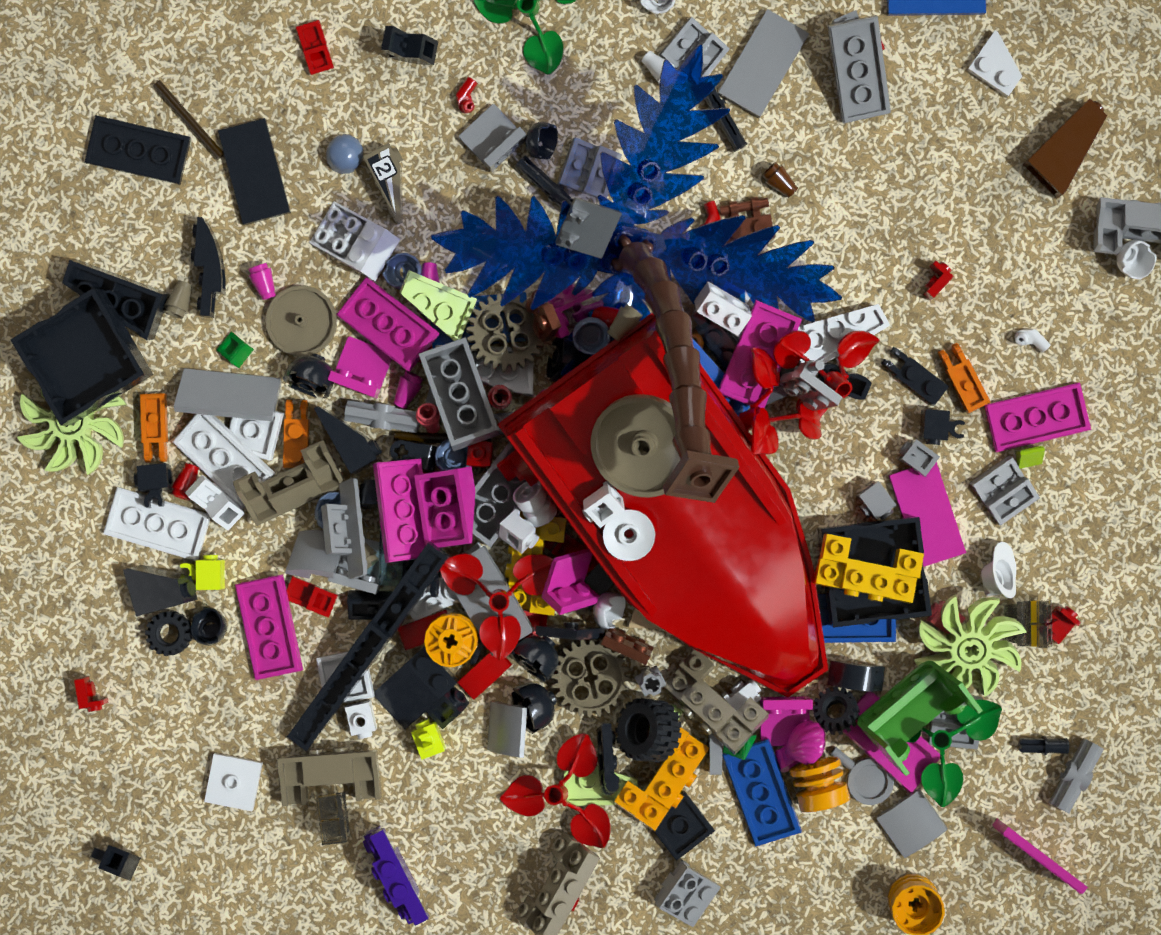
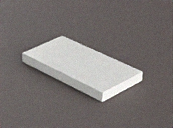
M195 414L172 441L242 509L245 508V505L237 495L233 481L254 471L262 482L275 475V472L213 415Z
M117 487L103 534L193 561L199 560L211 519L208 513L165 501L164 507H159L157 498L151 500V508H146L144 505L146 495Z

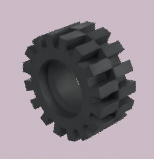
M166 611L154 616L152 621L147 624L148 630H145V635H148L146 642L150 643V649L156 650L157 654H164V656H173L184 651L190 645L189 642L192 641L191 623L189 620H186V616L176 611ZM166 624H172L178 630V638L173 643L165 642L161 637V629Z
M833 687V691L826 688L827 693L823 694L820 692L818 694L820 699L815 698L813 714L817 723L820 724L826 733L829 730L831 735H835L836 731H838L839 735H843L844 729L850 732V726L855 727L857 725L856 720L860 717V710L855 697H853L850 691L847 693L845 688H841V691H839L838 687ZM838 703L845 706V713L842 716L831 718L827 715L830 706Z

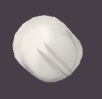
M1005 542L997 543L993 552V560L985 565L981 571L984 593L987 596L1003 594L1006 598H1013L1016 594V562L1012 548Z

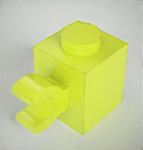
M203 555V560H196V568L191 563L180 564V568H188L190 571L189 576L192 577V580H196V590L225 589V560H218V555Z
M429 719L415 724L416 729H413L411 734L421 760L445 751L446 746L435 721L430 723Z

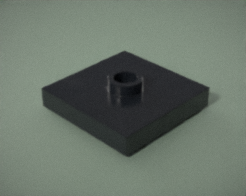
M563 622L561 625L536 626V635L572 640L598 639L604 637L605 628L578 626V622Z
M685 791L681 793L684 797L677 808H670L655 831V834L676 861L715 832V829Z

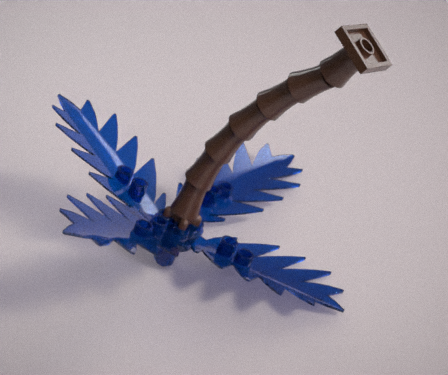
M699 44L687 56L678 70L667 59L663 61L659 84L660 103L641 87L634 85L636 109L644 133L618 119L614 120L618 140L630 165L605 152L600 153L602 173L613 202L602 195H598L599 204L622 213L602 259L556 245V238L570 209V205L565 200L561 202L555 234L549 217L535 196H532L530 200L526 231L510 206L500 196H496V230L477 215L462 210L460 212L462 229L432 234L431 239L443 248L455 253L444 269L445 273L464 271L485 262L467 293L469 298L486 290L513 270L500 301V305L503 307L535 283L543 274L530 305V308L533 310L553 299L578 279L572 291L574 296L577 295L593 281L597 271L614 274L604 280L592 292L593 297L606 294L600 299L603 302V306L620 309L621 306L624 308L628 303L643 315L640 319L642 320L650 314L646 306L647 304L656 318L655 328L665 350L663 363L672 388L669 400L673 410L676 432L672 442L680 459L663 485L664 493L668 496L715 503L739 469V464L735 458L711 454L710 432L705 426L707 393L702 389L700 381V353L694 348L691 317L684 312L680 288L671 281V272L694 305L695 299L706 283H711L712 281L713 285L744 303L746 291L753 304L757 300L779 309L778 296L796 314L812 323L816 320L811 303L841 300L842 296L829 285L820 281L822 277L834 270L835 267L833 265L807 264L788 267L814 244L813 240L792 243L758 255L780 229L778 225L760 229L727 244L726 242L746 219L744 215L721 219L687 232L685 231L695 221L692 217L676 222L663 230L661 234L636 226L637 224L655 221L667 215L669 211L666 209H649L658 207L685 193L704 180L703 175L666 172L681 168L719 148L718 144L681 141L714 124L730 112L729 108L691 110L707 97L723 78V75L720 73L701 77L703 46ZM594 310L588 312V317H592ZM573 331L568 336L569 341H573ZM610 335V342H611V341L614 340V338ZM580 351L561 371V376L567 374L593 354H585Z

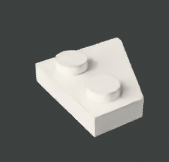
M996 30L967 69V71L1006 98L1022 78L1018 67Z

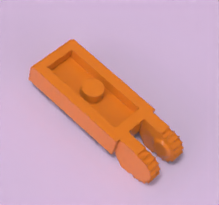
M955 343L951 348L960 363L953 366L948 354L944 350L939 351L938 355L946 368L945 372L968 414L990 403V399L969 359H966L959 344Z
M140 394L141 443H143L144 461L146 463L152 462L153 452L151 443H159L160 462H167V394Z
M286 400L283 468H294L305 463L301 450L309 447L310 420L308 419V400L301 401V419H293V400Z

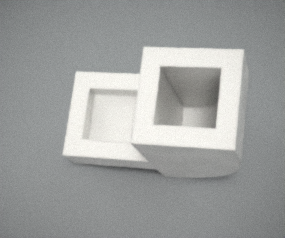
M203 475L185 492L191 500L206 510L211 519L226 530H229L245 514L242 508L216 483L211 482Z

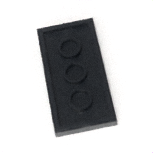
M95 115L84 163L181 185L191 137Z
M263 118L218 130L243 225L290 214L291 210L267 120Z

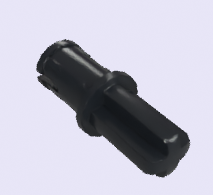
M1046 736L1041 738H1020L1018 748L1022 753H1042L1043 756H1046L1047 753L1068 754L1069 740L1068 738L1052 739Z

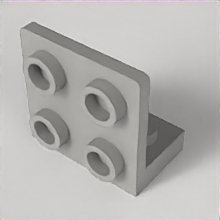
M492 104L459 135V138L493 172L525 142L527 135L520 126L517 128L495 104Z
M365 538V542L377 552L376 556L379 559L377 563L367 569V575L357 579H349L347 555H341L334 578H328V581L373 594L378 593L386 567L383 543Z

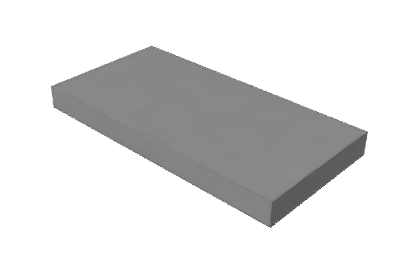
M767 9L718 94L760 118L809 33Z
M873 15L828 25L842 123L891 113L878 16Z
M184 368L174 403V411L273 422L281 388V378Z
M483 546L471 553V555L480 560L483 566V574L478 580L490 592L496 589H503L507 592L510 587L487 548ZM475 585V589L470 595L455 593L478 633L482 622L487 617H498V612L490 608V597L486 596L485 592L478 585ZM512 593L509 596V606L503 611V617L512 615L517 618L521 626L520 639L534 632L535 629Z

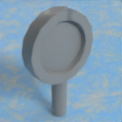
M837 747L831 751L830 755L839 757L841 764L849 770L847 786L849 792L857 801L866 805H876L882 803L890 796L893 790L894 779L872 758H865L855 763Z

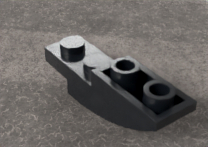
M197 217V223L193 224L192 230L193 238H196L195 248L191 249V262H194V266L198 269H203V273L199 274V287H202V294L197 299V311L204 318H214L216 294L226 295L225 266L219 243L212 228L203 217Z

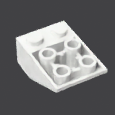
M334 201L309 243L376 281L400 239L387 229Z

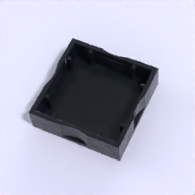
M92 288L65 305L54 316L39 321L10 339L26 368L38 381L46 402L61 426L75 424L154 375L105 291L102 289Z
M914 516L817 528L820 552L824 534L851 538L848 558L893 567L896 549L924 553L920 517ZM923 563L920 578H917L913 603L883 598V602L868 600L867 594L859 593L858 597L844 595V590L824 586L829 626L833 628L867 624L881 619L899 620L932 616L928 580L924 572Z

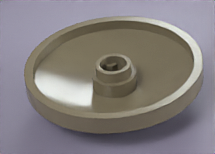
M629 395L614 401L597 419L591 435L592 456L602 476L615 488L638 497H656L665 494L663 485L680 461L672 442L676 432L671 403L652 395Z

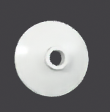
M626 509L605 524L603 540L607 550L614 557L624 561H634L649 553L655 541V530L651 520L645 514L637 510ZM627 529H631L634 532L631 538H627L624 535Z

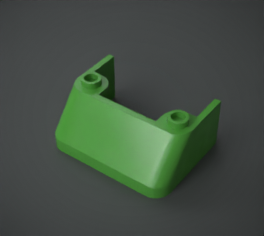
M925 661L863 712L858 718L857 724L883 755L907 776L910 772L902 762L907 759L910 752V746L906 743L942 711L949 715L959 714L967 705L978 714L983 710L961 681L934 661Z

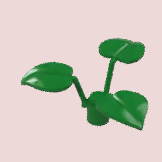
M474 0L480 13L495 24L509 22L512 19L513 10L517 9L524 16L529 17L538 36L530 37L524 45L523 52L526 61L533 68L547 75L552 74L558 68L563 58L564 45L561 37L555 31H548L544 34L541 31L535 16L540 9L539 1L542 0H517V2L516 0ZM557 0L558 3L564 4V5L572 4V3H574L575 1H577V0Z
M975 700L983 711L978 714L968 705L965 706L964 710L957 714L959 722L963 724L962 726L950 733L945 730H938L933 733L922 728L907 741L916 742L920 738L921 732L932 737L933 746L940 750L941 764H929L921 776L924 790L940 807H945L955 800L964 780L959 765L955 763L945 764V750L951 746L952 736L966 729V733L971 739L982 741L990 738L998 728L1002 707L999 704L988 700Z

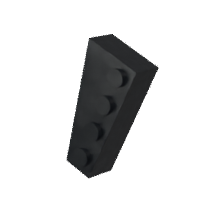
M69 260L62 284L80 296L92 288L104 290L124 325L138 333L146 341L154 340L165 310L164 304L169 298L170 293L81 260Z

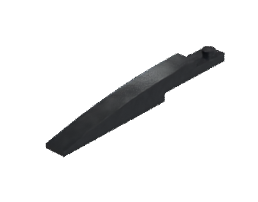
M431 541L427 543L373 620L363 630L287 737L306 752L423 596L427 587L450 557L447 553Z

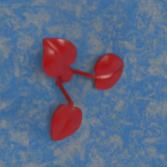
M797 330L780 338L773 350L776 363L783 368L792 369L798 364L800 359L805 362L809 361L810 359L804 355L811 346L809 335L804 331ZM853 331L846 334L837 345V352L840 355L836 360L841 373L831 371L826 374L823 370L818 371L824 377V384L843 398L847 397L852 390V384L847 380L849 375L846 374L844 367L853 368L858 366L866 359L872 348L880 340L867 331ZM799 399V400L797 401V404H796V412H797V413H798V404H799L800 402H802L801 399ZM828 408L817 410L820 419Z
M756 347L750 348L755 379L762 388L767 389L756 402L750 404V410L744 411L738 416L748 431L752 430V452L754 455H770L778 450V435L775 428L770 425V422L796 418L799 419V429L805 437L811 440L821 438L819 414L817 411L806 408L803 405V401L798 404V413L769 418L765 408L758 407L773 392V386L775 387L780 384V373L775 360L766 351Z
M464 553L449 557L440 569L445 583L455 593L470 595L474 591L475 585H478L485 592L486 596L490 597V608L498 612V617H487L480 626L479 635L484 646L499 661L506 658L514 650L521 635V626L517 618L512 615L503 617V611L509 606V596L521 584L527 594H543L553 558L541 554H531L519 559L513 567V574L518 581L507 592L503 589H496L490 592L478 580L483 574V566L474 555Z
M586 733L571 737L559 749L557 765L560 769L568 771V774L559 781V784L548 786L545 792L542 793L543 785L538 778L532 775H523L514 780L500 797L503 804L510 810L524 816L540 814L545 808L543 797L550 805L562 804L580 813L572 818L570 824L571 833L577 841L584 845L605 848L609 841L611 833L610 819L607 812L601 806L589 804L583 810L581 807L567 801L568 789L564 785L572 774L577 777H586L595 770L598 763L596 749Z

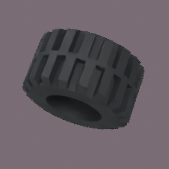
M636 698L633 699V702H628L626 709H621V716L616 721L618 728H615V733H618L616 741L618 744H621V752H625V756L632 758V760L647 762L665 761L668 759V756H672L675 753L674 748H678L680 744L678 738H681L682 735L680 732L682 725L681 722H678L680 716L678 712H674L675 708L672 705H668V702L654 699ZM650 725L649 735L647 736V728Z

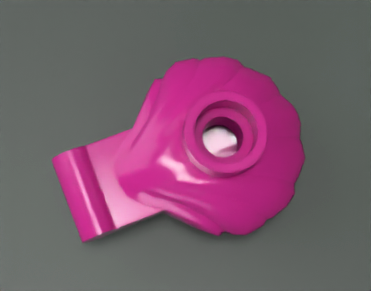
M806 720L797 724L789 736L787 745L775 751L781 772H788L790 768L799 762L805 765L814 764L822 756L826 745V734L819 723Z

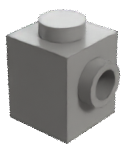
M875 481L856 495L862 503L859 508L867 518L872 517L876 520L878 518L884 520L893 513L892 508L896 506V503L879 481Z

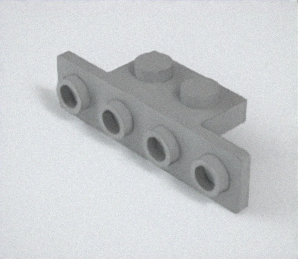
M351 478L339 484L341 505L325 504L321 506L326 555H347L349 579H357L367 575V560L360 508V490L357 478Z

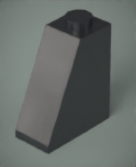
M144 565L123 569L136 617L198 600L195 584L189 575Z

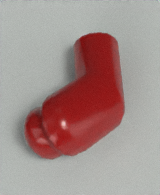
M469 76L456 92L458 108L462 113L466 114L474 110L475 105L472 101L471 93L478 84Z
M715 201L704 204L707 219L698 228L700 235L703 237L715 234L721 223Z

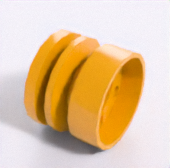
M455 612L442 614L430 624L426 631L424 640L426 652L434 662L441 666L451 668L460 666L467 662L478 646L479 635L471 619L464 614ZM453 634L455 635L454 640L458 641V643H454L450 647L447 645L448 641L445 640V637Z
M820 757L814 764L805 765L801 763L789 770L792 777H798L793 781V786L806 788L796 794L801 812L827 810L840 806L851 799L847 783L834 781L844 774L843 769L837 768L841 765L839 757Z
M906 874L898 878L891 885L888 893V906L897 926L909 935H929L935 932L942 924L945 909L934 883L927 877L919 874ZM914 898H918L919 902H915V906H912L910 902L914 901Z

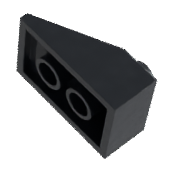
M319 406L314 408L351 474H357L382 460L379 454L383 452L376 440H370V438L325 408Z
M424 646L374 691V695L395 720L406 729L453 688L459 679L448 667L434 662Z

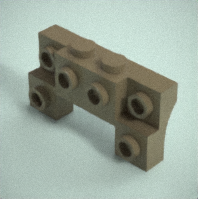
M324 440L301 450L305 463L264 482L261 481L255 471L233 481L237 495L245 505L256 526L311 502L328 492L339 489V484L345 480Z
M694 649L679 665V669L666 681L667 685L663 689L682 706L681 711L688 718L692 719L694 717L700 723L699 727L705 734L715 736L735 755L754 732L769 718V713L751 697L736 711L703 681L714 669V664L704 654Z
M346 746L334 747L332 752H323V748L309 749L308 753L304 755L277 758L282 807L300 803L307 805L309 803L308 786L355 783L356 801L369 798L380 800L382 798L377 750L354 751L348 750Z
M565 831L554 842L552 854L558 860L537 898L535 899L527 895L517 910L516 918L523 927L532 930L535 935H558L600 860L596 853Z

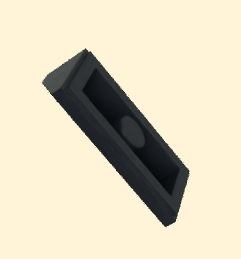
M349 590L347 597L348 620H373L393 591H379L373 594L362 590Z

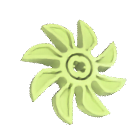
M21 394L20 406L24 416L32 423H49L50 427L48 430L40 433L18 436V440L24 446L33 450L50 449L57 442L58 438L61 440L56 453L44 469L45 471L56 472L69 467L77 458L75 444L79 441L87 475L93 473L101 463L103 448L96 439L91 437L92 430L101 433L119 447H123L124 436L122 429L113 419H95L94 413L96 411H94L74 425L61 426L52 410L49 411L41 407L26 395ZM118 396L96 411L127 404L124 399Z
M955 594L943 604L941 609L942 624L950 632L949 634L933 628L922 620L919 621V633L923 643L933 652L940 653L917 658L914 661L917 666L925 661H934L947 672L956 666L952 675L961 681L966 688L972 684V670L980 669L983 695L985 697L994 691L999 682V671L996 664L990 660L991 658L1002 661L1019 672L1021 670V658L1017 649L1007 640L1000 639L1027 632L1020 622L1006 616L994 617L984 626L986 620L1000 602V599L995 597L982 598L971 604L968 608L969 620L967 623L962 624L959 620L957 597Z

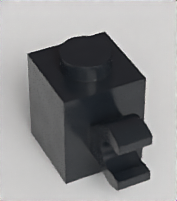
M921 410L919 439L926 440L928 445H940L941 441L948 440V433L955 439L964 438V434H957L955 432V427L957 425H965V422L962 420L949 421L950 411Z
M161 463L136 466L137 472L134 473L135 487H138V490L141 492H149L144 499L145 507L151 508V500L153 498L158 499L159 507H164L165 500L162 491L173 490L171 489L173 485L171 465Z
M108 845L106 851L94 847L90 856L101 861L99 869L131 881L141 857Z

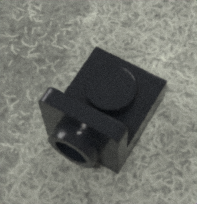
M454 686L426 712L444 729L469 705V701Z

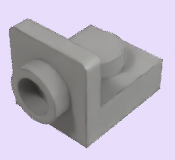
M915 439L911 443L905 442L899 450L901 456L898 460L906 463L923 477H926L940 456Z

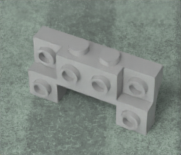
M1101 197L1096 205L1094 252L1118 255L1123 247L1122 239H1138L1140 241L1161 243V203Z

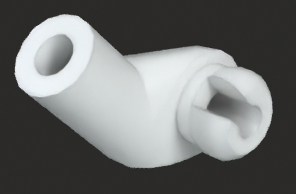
M1021 329L1015 334V342L1020 346L1034 344L1041 353L1051 346L1036 329Z

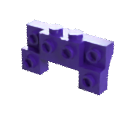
M378 826L366 832L363 845L367 853H372L375 858L371 870L377 881L381 880L385 888L383 889V894L388 903L392 902L394 908H397L401 919H406L408 924L414 923L416 926L428 920L429 914L425 911L418 897L420 890L398 847H392L385 828Z

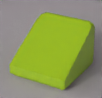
M1036 446L1016 451L1018 467L1022 469L1042 464L1045 448L1043 446Z

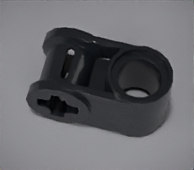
M399 440L392 444L390 454L395 461L421 459L422 469L434 471V455L437 447ZM401 444L405 445V449L408 450V455H403L402 459L398 458V453H395V448H400Z

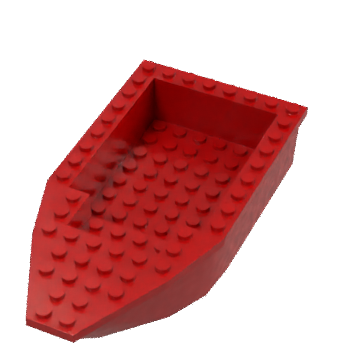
M653 312L640 320L641 323L621 338L619 342L616 339L611 341L501 420L497 425L630 605L639 610L647 620L674 635L689 647L786 697H790L828 671L816 584H813V563L790 488L766 454L754 455L752 452V435L701 364V387L707 393L705 426L710 432L711 445L719 452L718 456L735 458L739 464V469L716 502L712 503L665 494L656 497H638L615 488L623 497L625 510L632 509L642 512L651 520L654 526L655 541L653 547L644 557L634 561H624L614 557L604 544V526L600 528L594 521L590 522L583 514V500L600 489L603 483L607 481L598 470L591 451L592 430L602 412L614 401L636 394L656 396L670 403L669 395L672 392V388L663 363L665 350L655 328L656 318ZM627 529L624 535L627 538H631L634 532L631 529Z

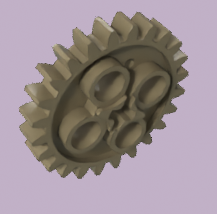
M497 293L496 301L488 296L487 305L479 302L481 311L473 309L472 314L476 318L468 319V323L473 326L466 329L467 333L473 335L467 338V342L474 343L470 350L471 352L478 351L476 360L485 358L484 367L491 362L493 363V371L498 366H501L502 372L505 373L507 366H510L511 370L515 372L516 365L519 364L522 369H525V360L532 364L534 362L532 355L539 357L541 352L536 347L543 348L545 343L539 340L541 338L537 337L533 330L535 316L526 310L525 305L528 299L521 303L520 295H517L515 300H512L510 293H507L506 299H502L500 293ZM501 312L505 314L507 331L511 332L509 336L510 346L513 351L511 354L508 353L506 335L502 333L503 322L500 316ZM518 314L521 316L522 321L518 324L512 323L509 316ZM493 318L498 322V326L489 328L485 321ZM522 337L527 341V345L525 347H518L514 340ZM499 342L503 345V350L495 352L491 349L490 344Z
M590 639L589 644H586L585 640H581L580 646H577L575 642H571L572 650L570 651L564 647L565 657L558 655L561 664H558L556 669L558 673H554L551 677L558 679V682L552 684V688L560 689L555 696L564 697L561 702L562 706L569 702L570 712L578 708V716H581L584 710L587 711L588 718H591L592 711H596L599 717L601 716V709H605L606 712L610 713L609 705L612 704L618 707L616 699H625L621 690H629V687L624 682L630 681L631 678L624 675V673L629 671L630 668L627 666L622 667L626 658L618 659L617 656L620 653L612 652L610 648L601 645L603 639L598 644L594 643V639ZM585 656L589 657L592 674L598 675V677L594 678L598 696L596 699L593 698L589 680H584V677H587ZM598 656H602L607 660L606 666L602 669H598L593 665V660ZM580 662L583 666V671L579 674L571 673L569 670L570 664ZM603 680H608L613 685L612 689L607 693L601 692L598 688L599 683ZM578 686H585L589 693L586 697L579 698L574 693L575 689Z

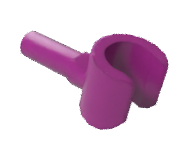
M599 300L585 306L582 303H575L573 305L575 313L572 314L574 320L578 323L580 320L587 318L588 312L603 306V302Z

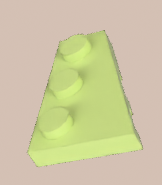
M408 270L399 292L453 341L461 339L477 301L474 297Z
M596 766L595 770L586 777H577L572 774L564 786L568 789L567 801L576 806H588L589 804L616 805L614 800L627 781L638 787L637 778L614 771L619 777V789L611 796H605L600 790L599 769ZM564 771L565 777L568 774V771Z

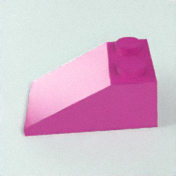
M472 466L414 475L425 546L430 541L438 548L472 543L475 485Z

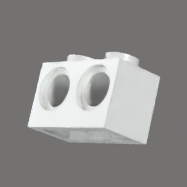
M710 282L706 283L694 301L696 312L739 336L752 317L749 305Z

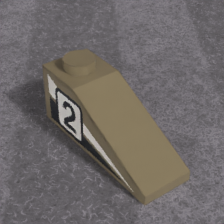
M387 143L364 155L363 158L399 225L403 223L402 167L399 163L403 161V158L397 147L392 149L390 144Z

